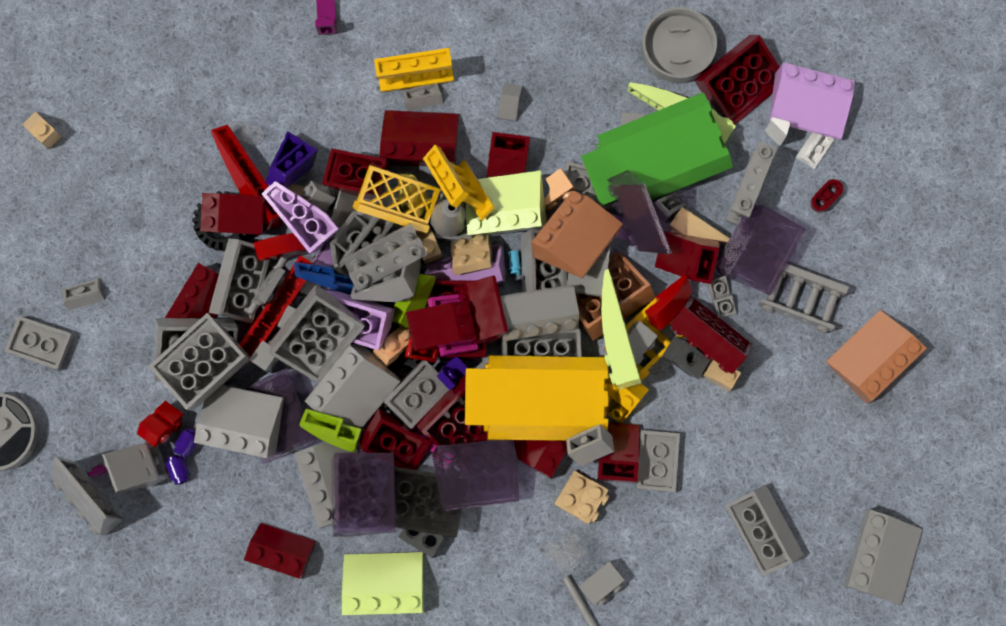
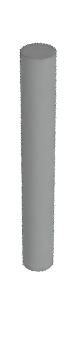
M570 576L562 579L588 626H597Z

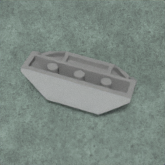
M353 211L329 241L334 269L341 275L349 276V271L342 259L383 238L394 223Z

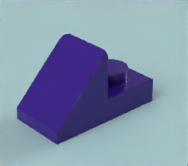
M456 356L443 364L437 377L451 390L456 386L458 380L466 374V368L468 367Z

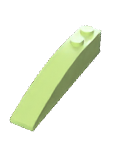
M632 82L629 83L627 92L657 110L688 99L667 90ZM712 109L713 117L719 126L725 145L736 126L730 119L722 118Z
M609 269L604 271L601 309L603 334L607 355H604L607 366L612 368L613 373L609 374L613 385L616 384L620 390L642 382Z

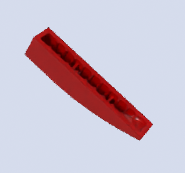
M229 125L212 129L211 133L217 148L241 195L263 196L261 193L269 186ZM265 199L263 229L267 231L280 226L283 220Z
M301 255L296 260L297 263L313 264ZM294 265L285 276L282 284L275 291L272 300L267 303L239 344L250 357L262 341L269 342L277 330V325L287 306L292 307L307 283V280L295 277Z

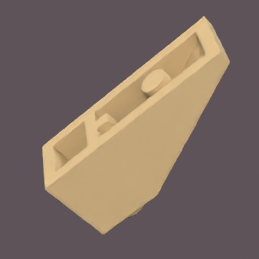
M683 207L668 227L670 232L719 241V245L726 246L730 238Z

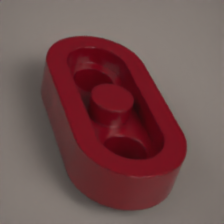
M836 179L828 180L812 197L810 201L811 208L818 213L825 212L842 194V183ZM829 188H834L835 193H831L829 191ZM817 201H821L823 206H818Z

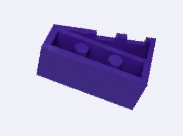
M287 131L270 166L266 184L272 185L277 181L288 188L314 166L318 150Z

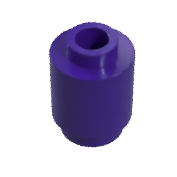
M190 428L187 431L182 430L174 444L173 452L184 458L191 455L197 443H194L195 431Z
M174 455L167 459L168 462L165 463L171 482L174 481L175 485H179L190 480V473L184 457Z

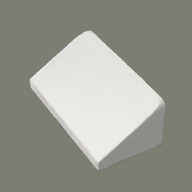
M772 117L765 132L781 146L787 136L790 122Z
M812 133L796 158L815 169L835 139Z

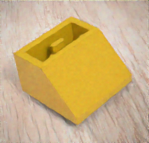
M609 376L606 380V390L608 391L606 413L622 424L649 389L640 383L619 390L616 384H612Z

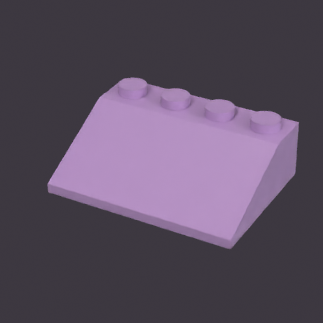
M783 62L775 73L769 122L772 117L789 121V127L841 140L853 99L855 81Z

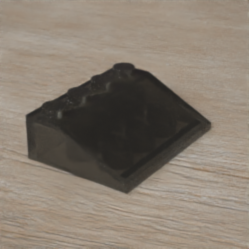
M389 466L378 525L457 538L465 501L467 478Z

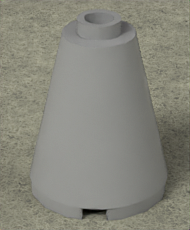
M448 199L439 201L435 204L432 211L430 224L439 235L456 236L465 229L466 210L462 204L457 208L451 206Z

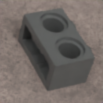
M418 516L415 519L410 517L398 537L433 558L445 539L442 536L443 532L434 526L432 529L425 526L426 521ZM413 525H417L420 528V533L417 536H411L409 533V529ZM430 535L435 536L437 539V543L433 547H429L426 544V539Z

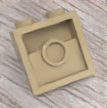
M477 235L470 239L461 238L451 242L452 270L454 275L492 268V246L488 235Z
M574 470L554 505L586 524H589L590 521L594 523L599 515L597 511L599 505L604 506L609 498L607 494L608 489Z

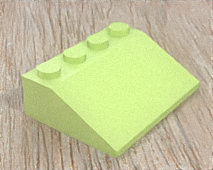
M542 171L478 179L495 206L483 221L479 219L473 207L466 204L467 235L473 237L477 235L541 229L547 223Z
M423 552L344 554L342 615L424 612Z

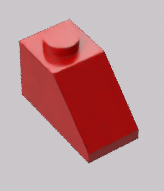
M410 336L405 357L436 362L439 348L414 351Z

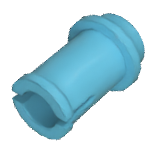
M520 251L508 252L510 267L508 272L512 276L521 275Z

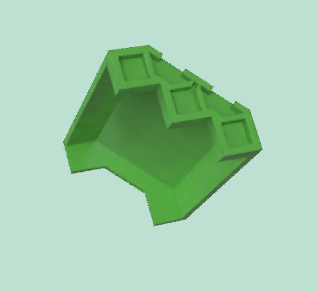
M704 92L597 135L599 143L596 145L598 149L581 156L600 206L618 199L620 205L624 203L626 210L733 168L729 151L724 145L721 131L717 122H715L712 108Z

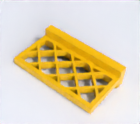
M369 165L358 199L354 201L352 207L358 212L402 226L411 223L415 230L428 233L430 227L428 223L441 189ZM373 171L380 173L382 180L373 184L371 176ZM397 178L400 185L390 189L387 181ZM385 183L388 192L379 196L375 187ZM411 183L415 184L417 191L408 195L405 186ZM372 189L376 198L370 201L364 200L365 193ZM402 189L405 197L396 202L393 193ZM428 189L433 190L432 198L425 201L422 192ZM419 194L423 203L413 207L410 199ZM390 195L393 204L387 207L383 206L380 199ZM408 201L411 209L401 212L398 205ZM425 206L427 211L424 219L416 214V210Z

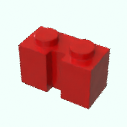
M165 400L155 409L152 415L149 414L140 422L137 435L155 448L160 443H165L173 431L177 432L183 424L181 422L183 413Z

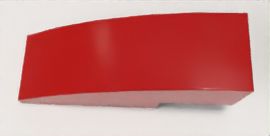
M294 233L279 235L253 243L259 261L280 259V257L291 258L293 255L309 253Z
M686 275L680 277L655 297L657 302L645 311L650 324L659 331L678 315L693 291Z

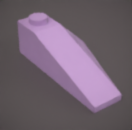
M277 181L261 193L309 253L319 251L339 230L327 213Z
M503 243L491 245L492 268L454 275L452 270L453 259L448 257L427 264L424 275L435 276L436 279L462 281H476L495 275L497 285L502 284L506 274Z

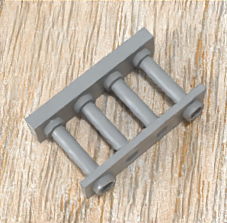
M761 141L758 142L730 207L726 222L741 228L744 227L746 219L751 215L777 150L776 147Z
M410 223L348 255L342 260L349 271L352 282L357 291L428 254Z
M775 260L771 267L775 278L767 300L762 298L758 303L762 307L761 309L769 313L774 311L816 327L817 331L822 333L834 330L835 325L829 324L830 317L837 298L845 296L849 287ZM787 276L792 278L793 285L784 307L774 303L782 279ZM805 283L811 285V292L804 312L800 313L792 310L800 286ZM824 290L829 292L830 297L822 319L819 320L810 315L819 291Z

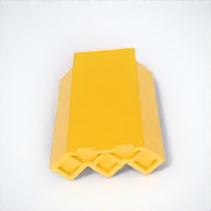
M489 355L488 363H485L484 369L466 368L465 425H484V431H487L488 440H566L599 424L607 430L606 407H608V391L606 390V380L608 379V366L605 357Z

